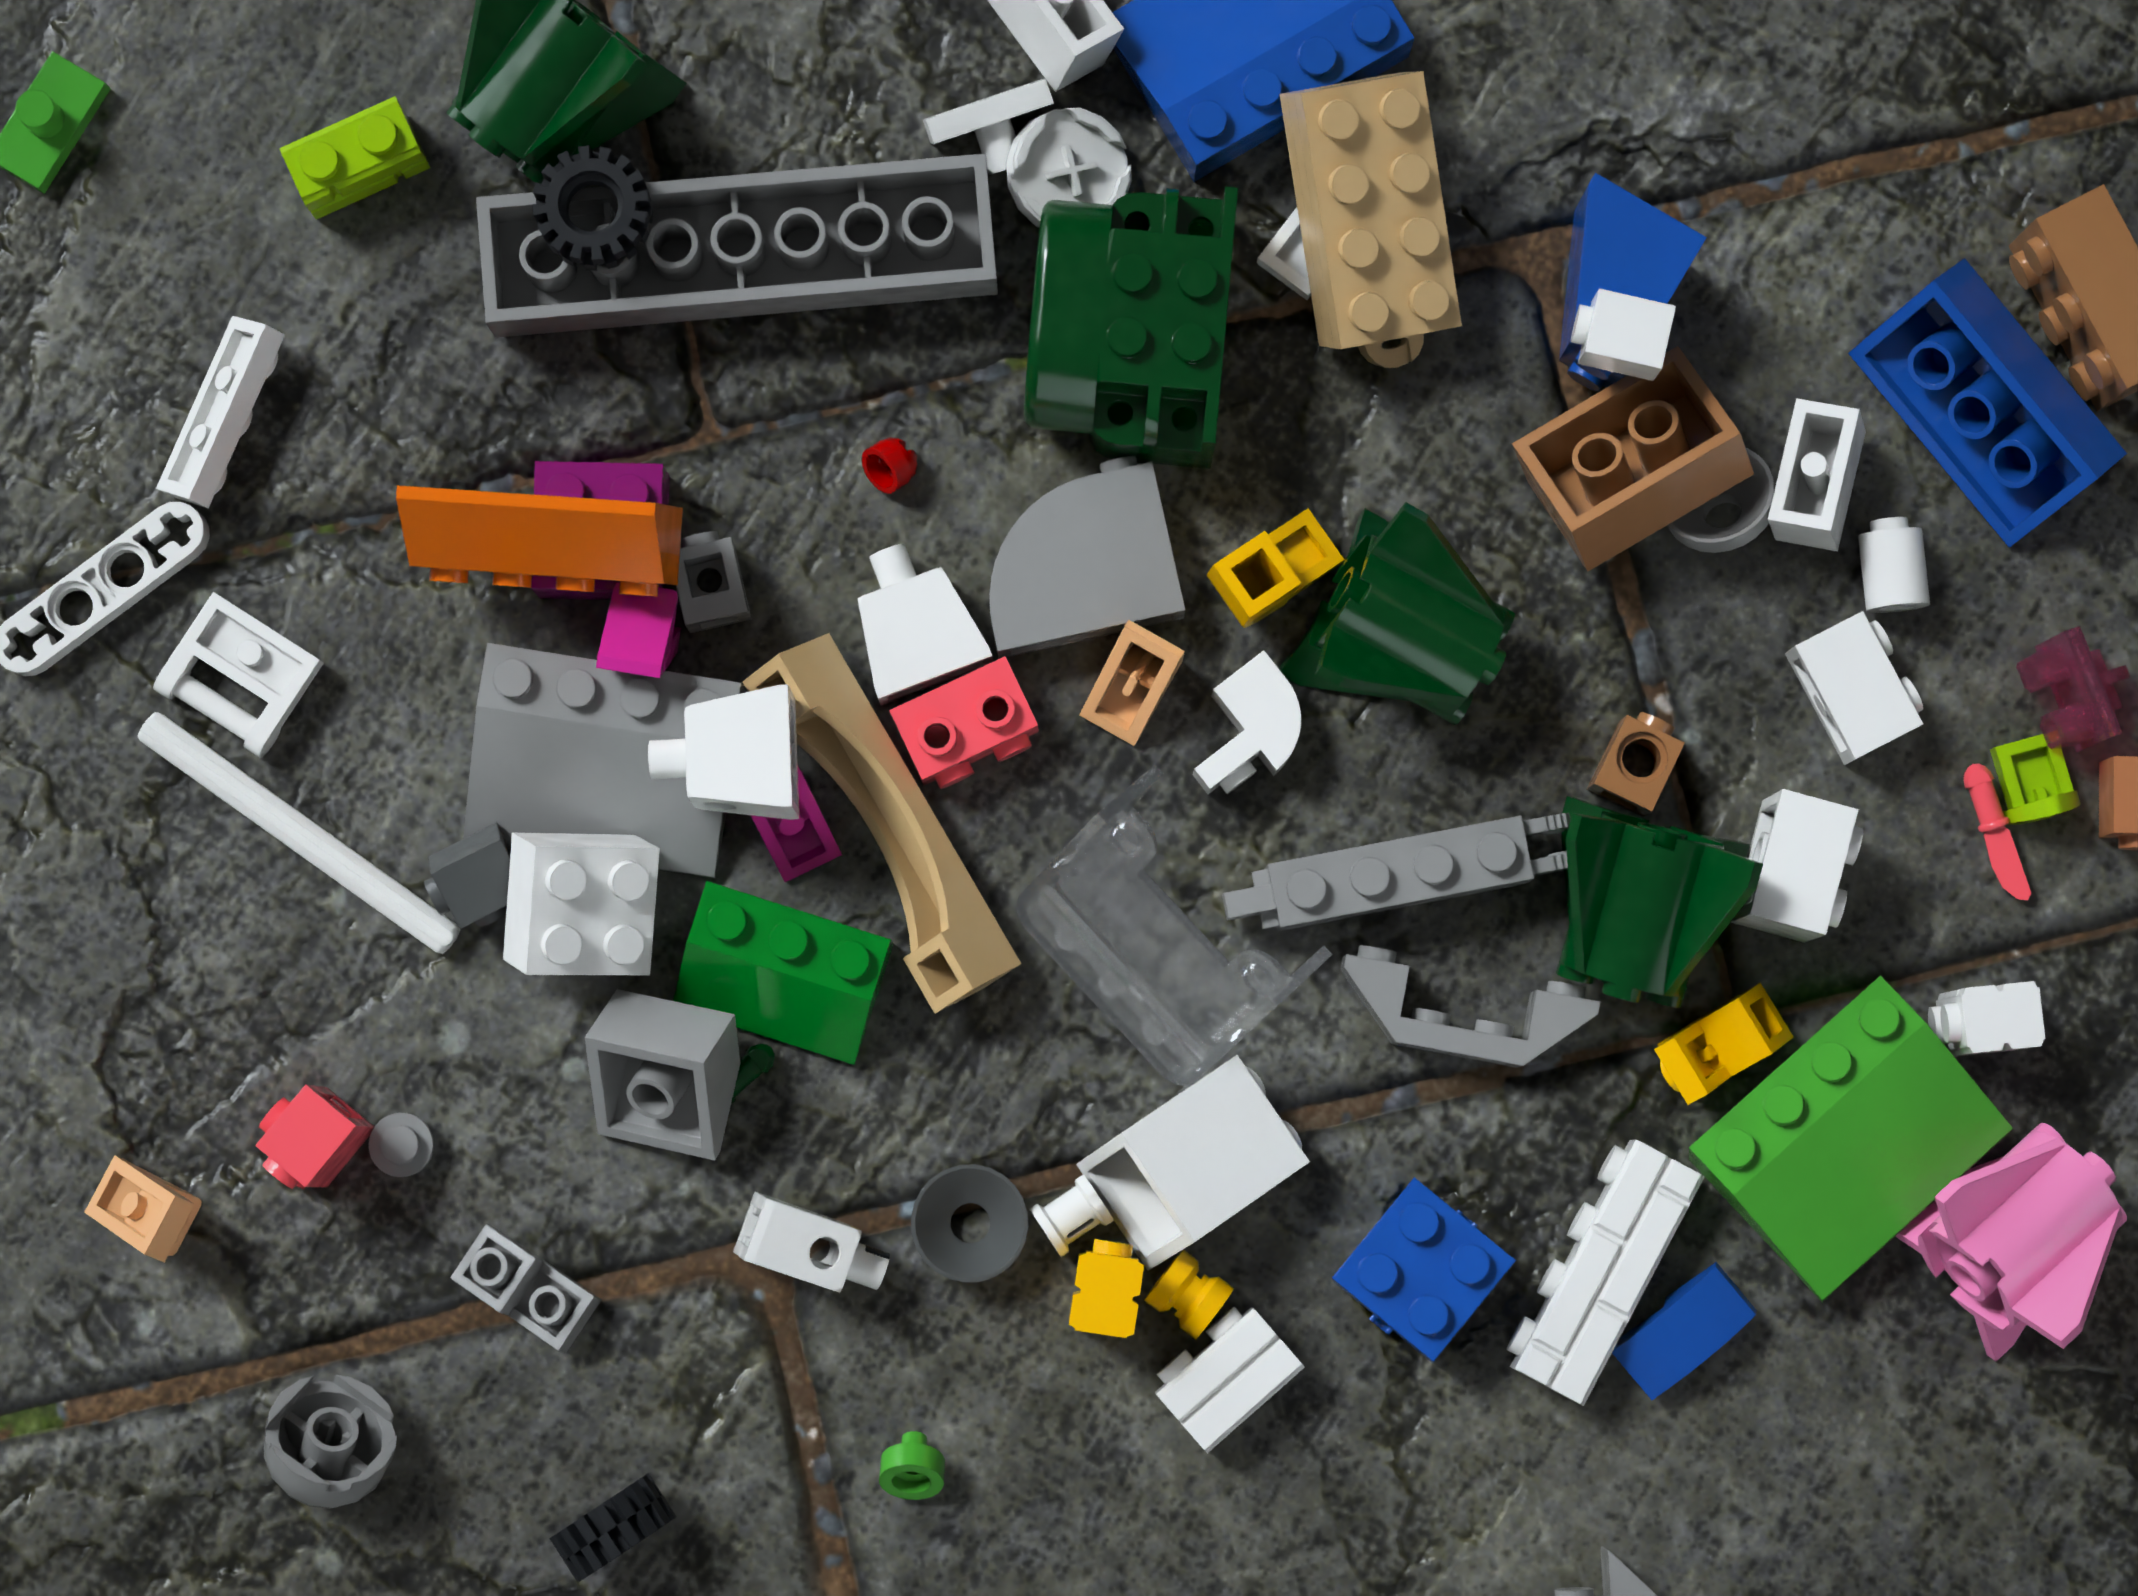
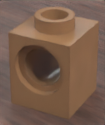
M1640 712L1637 719L1626 715L1619 721L1586 790L1645 817L1653 811L1685 742L1672 737L1671 735L1675 728L1658 717L1644 712ZM1639 744L1651 752L1654 759V767L1649 776L1637 777L1626 770L1622 760L1623 751L1626 746Z

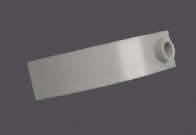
M1136 456L1121 457L1103 462L1099 465L1101 473L1081 477L1058 486L1043 495L1019 517L1001 545L991 576L989 593L990 616L999 659L1004 656L1010 657L1120 633L1128 620L1141 627H1147L1184 618L1186 609L1152 462L1138 464Z

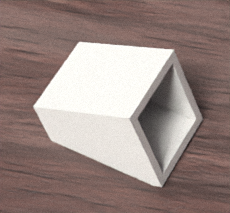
M1236 1055L1114 1137L1076 1165L1090 1182L1129 1244L1133 1245V1250L1146 1269L1150 1270L1205 1236L1310 1161L1302 1150L1301 1139L1296 1130L1279 1117L1267 1099L1266 1090L1260 1077L1251 1068L1246 1067L1239 1056Z

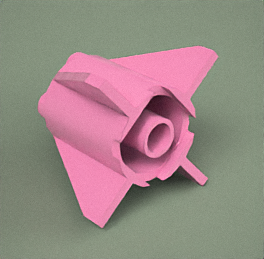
M2040 1123L2005 1156L1970 1168L1963 1176L1952 1180L1934 1197L1935 1201L1895 1237L1922 1254L1935 1278L1945 1270L1958 1285L1950 1295L1959 1305L1974 1316L1987 1356L1997 1361L2014 1346L2026 1325L2062 1349L2082 1332L2117 1229L2127 1221V1215L2110 1189V1186L2116 1181V1176L2110 1166L2095 1153L2088 1152L2082 1156L2066 1144L2062 1136L2053 1127L2046 1123Z

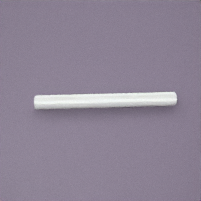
M155 712L142 725L138 733V738L142 743L433 951L444 954L456 941L460 933V928L456 923L445 915L441 916L431 905L165 715Z

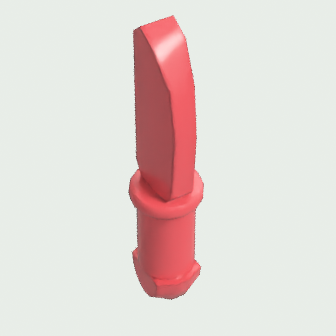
M1979 763L1972 764L1967 767L1964 773L1965 789L1968 788L1980 823L1978 830L1979 832H1984L1983 836L1991 866L2003 889L2016 899L2028 901L2032 893L2011 832L2005 827V825L2009 824L2010 820L2007 816H2004L1992 781L1995 778L1986 766Z

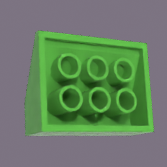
M1880 975L1689 1147V1161L1816 1297L1823 1302L1935 1201L1934 1197L1952 1180L1963 1176L2005 1138L2013 1128L1929 1025Z

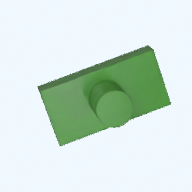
M52 51L28 90L18 98L13 114L0 133V168L45 194L111 88L104 81Z

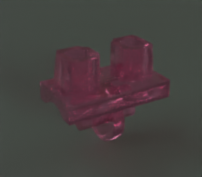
M2080 626L2064 631L2035 646L2036 651L2017 663L2016 668L2024 688L2033 693L2051 687L2059 707L2058 710L2041 717L2040 728L2049 748L2074 746L2076 752H2080L2122 734L2114 711L2123 708L2114 685L2131 678L2126 665L2108 671L2100 649L2089 650Z

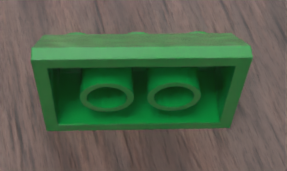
M706 881L686 942L673 1001L735 1014L736 1028L855 1065L894 943L891 939Z

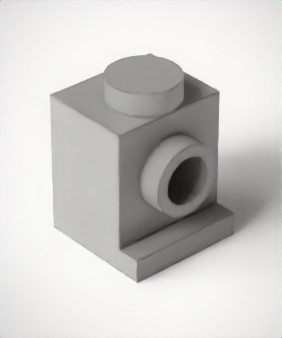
M709 531L681 539L682 548H680L678 585H676L684 623L688 631L695 633L752 620L732 538L719 539L717 531ZM709 571L717 572L722 576L720 588L712 593L704 592L699 588L701 576Z

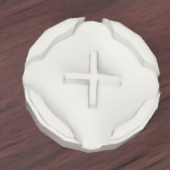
M1082 108L1054 109L1030 120L1013 139L1006 161L1008 189L1018 210L1039 228L1042 209L1051 200L1113 205L1118 198L1128 194L1132 182L1131 165H1128L1127 156L1124 151L1127 148L1120 133L1102 116Z

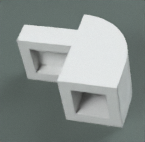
M1263 650L1213 689L1211 697L1240 734L1194 768L1192 775L1207 794L1211 793L1218 786H1221L1226 794H1228L1245 782L1257 771L1251 763L1257 756L1274 776L1286 764L1297 744L1301 729L1299 701L1291 684Z

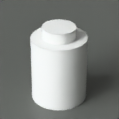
M1889 517L1870 521V532L1858 535L1866 612H1898L1929 606L1930 597L1922 528L1909 527L1908 517Z

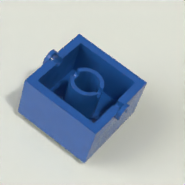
M1414 1177L1335 1273L1332 1280L1372 1313L1369 1320L1387 1335L1394 1331L1431 1363H1434L1514 1265L1516 1260L1478 1230V1225L1468 1219L1459 1209L1455 1211Z

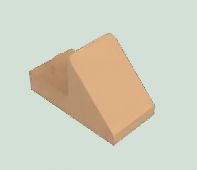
M114 1155L84 1213L144 1255L165 1263L168 1256H174L177 1253L201 1207L202 1201L193 1194Z

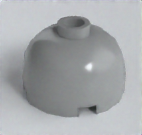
M335 1375L333 1382L318 1381L312 1383L314 1376L299 1379L283 1390L271 1407L265 1426L264 1459L272 1479L290 1498L309 1507L332 1509L355 1503L376 1489L392 1462L396 1449L397 1435L395 1436V1430L392 1425L394 1416L389 1404L371 1386L350 1376Z

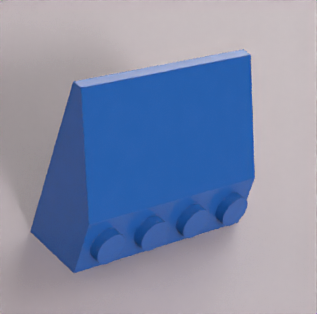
M1133 0L1112 12L1124 28L1113 49L1193 182L1285 130L1279 94L1376 77L1407 59L1414 42L1413 34L1392 0Z

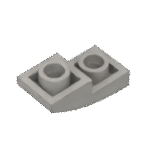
M488 1224L484 1226L450 1277L496 1311L508 1315L553 1348L563 1353H567L602 1300L569 1276Z

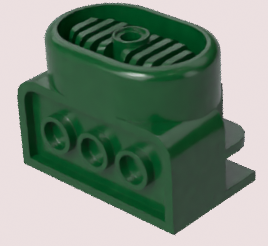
M1225 187L1223 200L1179 196V189L1166 188V194L1128 193L1118 198L1113 205L1051 200L1044 205L1038 238L1024 396V420L1029 427L1088 433L1089 440L1094 449L1110 459L1136 456L1139 463L1152 462L1153 464L1211 468L1216 444L1238 188Z

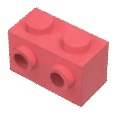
M1006 656L889 710L923 785L936 780L940 789L951 786L973 775L975 772L971 763L994 753L997 761L1000 762L1032 747L1029 736L1039 732L1037 721Z
M305 1084L291 1102L283 1097L270 1109L259 1125V1128L265 1134L255 1146L268 1156L262 1166L290 1189H293L296 1185L301 1189L306 1187L327 1188L367 1140L375 1126L327 1087Z

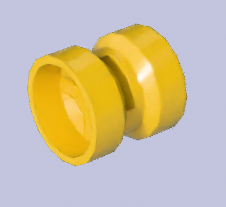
M1183 1249L1168 1266L1144 1301L1158 1312L1169 1311L1174 1307L1176 1309L1174 1316L1179 1319L1180 1329L1196 1340L1224 1305L1234 1288L1219 1276L1210 1278L1204 1274L1199 1278L1197 1276L1200 1270L1198 1260Z

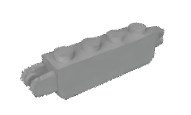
M1562 813L1522 821V816L1520 815L1270 863L1264 870L1252 872L1254 887L1222 894L1226 920L1260 915L1262 929L1277 927V931L1525 884L1533 880L1534 876L1568 870L1567 851L1548 854L1544 858L1530 860L1526 837L1562 833L1565 829L1569 828L1570 815L1569 813Z

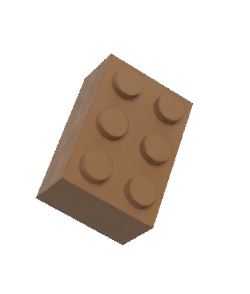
M2103 184L2036 218L2009 245L2013 254L2009 257V263L2016 280L2025 290L2032 289L2042 308V311L2039 312V320L2046 336L2054 345L2061 343L2072 364L2069 367V376L2075 390L2083 400L2088 401L2091 399L2097 412L2138 391V246Z
M1678 346L1665 353L1662 370L1654 381L1628 375L1512 443L1528 484L1587 571L1592 570L1754 475L1740 431Z

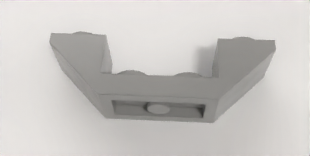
M1359 945L1357 956L1346 954L1342 957L1340 971L1392 1045L1515 1068L1524 1066L1598 1015L1601 1002L1585 999L1586 987L1564 982L1548 981L1547 991L1535 990L1530 992L1522 1039L1512 1038L1514 1026L1493 1021L1476 1019L1475 1029L1469 1030L1449 1026L1451 1014L1429 1009L1413 1008L1411 1018L1401 1017L1410 966L1395 963L1397 955L1395 951Z

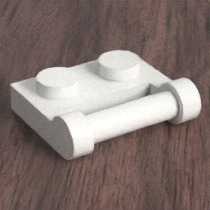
M213 592L159 673L153 689L169 700L177 697L243 739L245 741L244 748L257 757L262 758L275 743L280 734L281 727L324 662ZM198 659H201L268 702L260 717L257 719L190 676L191 670Z

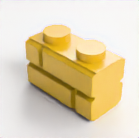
M1094 1239L1093 1250H1086V1252L1078 1255L1074 1284L1080 1290L1073 1292L1069 1315V1325L1075 1331L1121 1338L1134 1335L1138 1304L1133 1300V1297L1140 1295L1144 1265L1137 1258L1132 1257V1244Z

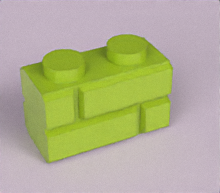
M396 96L279 148L305 206L311 211L316 220L397 184L398 177L400 176L408 179L431 168L413 127Z

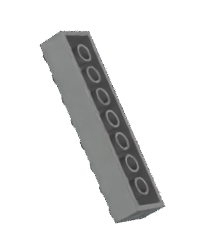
M986 153L646 182L652 200L653 223L648 224L649 236L645 244L639 242L636 245L637 254L630 260L625 255L617 260L619 266L608 269L606 264L597 265V271L586 270L583 264L576 263L574 267L564 262L562 256L559 254L555 255L548 247L533 215L532 204H536L533 192L476 197L485 321L495 338L998 294ZM605 187L582 188L574 194L570 201L568 209L569 218L575 226L582 230L590 232L599 231L609 226L616 217L618 202L616 196Z

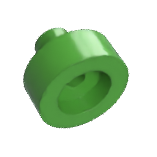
M917 1431L906 1432L902 1435L900 1444L890 1446L882 1453L879 1484L885 1492L898 1498L908 1500L930 1498L943 1489L945 1458L940 1451L927 1445V1436Z

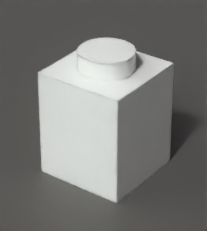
M1599 288L1591 301V306L1580 304L1576 314L1571 343L1582 345L1578 364L1654 381L1663 367L1676 306Z

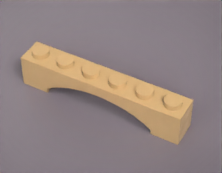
M829 633L777 654L742 681L748 692L776 685H789L795 697L797 744L812 756L845 792L872 832L890 868L901 898L909 932L911 953L905 956L903 960L933 1012L936 1014L984 989L1021 965L1019 958Z

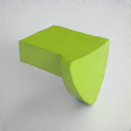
M2056 730L1990 749L2007 806V810L2003 811L2004 816H2007L2010 820L2007 825H2019L2044 820L2081 805L2078 792L2073 789Z

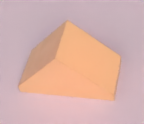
M1128 620L1079 716L1135 746L1182 664L1185 651Z

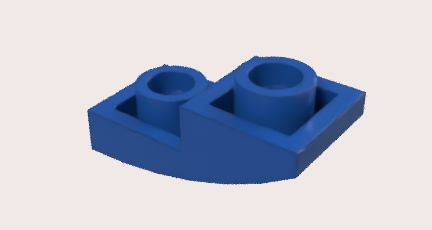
M1715 1262L1665 1298L1662 1309L1621 1336L1612 1354L1648 1397L1654 1400L1726 1344L1756 1316L1757 1310L1720 1265Z

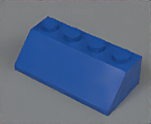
M1965 258L1933 280L1848 353L2009 548L2096 481L2127 454Z

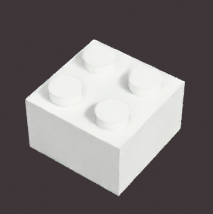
M1781 789L1762 800L1747 857L1763 863L1757 889L1732 919L1731 923L1804 943L1825 936L1828 926L1837 928L1847 899V891L1838 888L1845 864L1854 865L1863 838V828L1855 826L1859 809L1786 789Z
M512 833L503 960L525 975L650 976L660 848L636 835Z

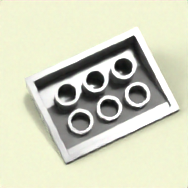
M487 643L476 705L463 838L496 822L509 846H511L512 833L636 835L660 848L658 870L716 879L727 812L695 808L687 796L686 778L652 780L649 772L648 744L650 740L685 739V707L745 693L747 691L742 683L665 671L660 678L596 668L597 660Z

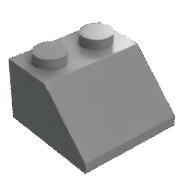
M617 989L585 1036L597 1133L603 1136L716 1160L721 1150L740 1067L735 1014Z

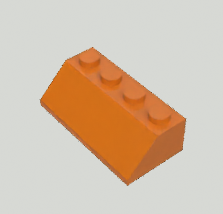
M397 485L396 501L409 566L430 568L429 581L468 583L469 571L493 572L492 585L531 588L532 575L556 577L555 590L594 592L596 579L620 581L619 594L658 597L659 584L678 585L683 508L651 502Z

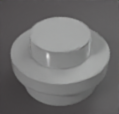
M394 1113L384 1117L375 1125L369 1138V1153L372 1161L382 1172L394 1177H408L420 1172L429 1163L434 1151V1138L429 1126L421 1118L409 1113Z

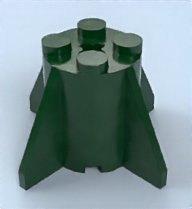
M476 0L458 94L446 113L469 130L470 133L468 135L484 149L498 158L504 153L517 162L516 168L535 183L542 184L544 177L541 172L548 163L555 167L560 162L557 157L565 151H568L569 156L579 154L578 147L589 145L591 150L672 104L687 83L636 47L621 33L616 31L614 34V31L604 24L599 16L577 0Z
M1405 502L1389 523L1384 518L1365 508L1358 517L1348 556L1332 582L1337 584V587L1333 592L1330 602L1321 601L1312 625L1279 669L1285 678L1299 686L1412 701L1456 725L1467 712L1473 698L1472 691L1477 683L1481 682L1489 685L1500 671L1506 657V652L1498 648L1497 645L1508 633L1515 613L1489 597L1428 514Z
M1567 796L1562 813H1569L1571 821L1569 828L1561 833L1563 851H1567L1568 870L1564 871L1569 927L1556 974L1563 978L1586 984H1593L1594 978H1597L1599 981L1604 982L1601 992L1618 999L1640 1002L1642 991H1644V998L1650 1001L1681 1008L1690 973L1757 889L1763 863L1747 858L1750 847L1747 843L1700 835L1674 826L1666 828L1650 824L1647 819L1621 814L1590 802Z

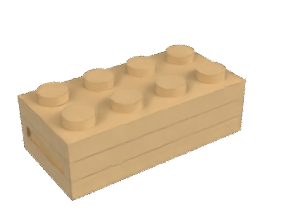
M1424 71L1399 72L1279 94L1319 346L1335 349L1358 346L1360 353L1368 362L1383 368H1398L1408 364L1419 355L1424 344L1425 333L1462 326ZM1401 339V343L1395 347L1382 348L1384 341Z

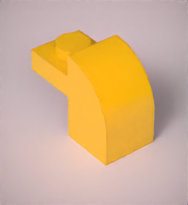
M1307 508L1270 534L1263 531L1215 563L1207 573V577L1241 626L1247 628L1284 606L1289 599L1340 566L1345 559L1312 512Z
M1760 982L1658 1043V1047L1654 1050L1660 1059V1068L1665 1080L1675 1091L1681 1093L1687 1105L1712 1092L1733 1075L1773 1054L1794 1038Z

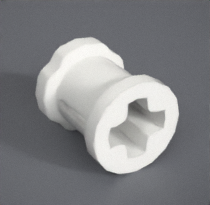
M1084 1174L1075 1180L1073 1188L1046 1206L1042 1207L1036 1204L1029 1209L1060 1257L1069 1253L1068 1245L1100 1223L1106 1226L1114 1221Z

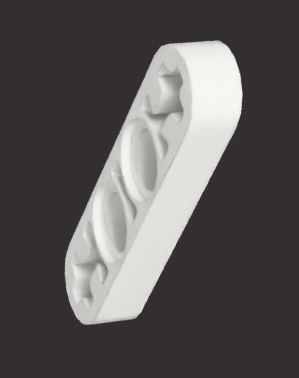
M180 501L168 502L156 508L7 619L0 626V664L7 670L22 676H35L46 671L199 557L206 549L210 538L209 526L205 517L191 505ZM174 517L182 523L192 520L193 525L187 529V534L191 539L187 545L182 547L175 541H171L158 550L161 555L167 558L166 562L158 566L154 555L139 544V541L145 536L154 545L167 538L170 530L166 524ZM124 553L138 554L144 563L142 578L131 587L117 586L111 577L113 561ZM73 591H84L90 595L93 602L91 616L80 625L71 626L66 624L60 616L62 599ZM45 612L49 623L64 634V637L56 642L54 636L48 633L35 641L33 650L37 655L30 661L20 655L14 658L11 656V653L17 648L16 641L13 639L17 633L22 632L29 637H33L46 628L43 623L37 620V617Z

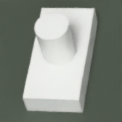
M1040 79L925 118L923 123L931 144L975 131L982 154L986 153L987 170L989 175L1007 170L1006 161L1013 139L1016 137L1010 118L1054 104L1046 79Z

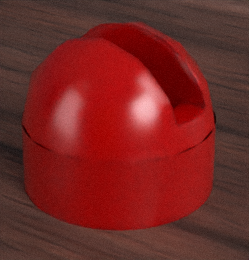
M890 437L880 440L862 454V466L867 478L883 493L891 494L906 485L916 474L918 467L917 454L914 450L907 451L905 449L906 442L902 439Z

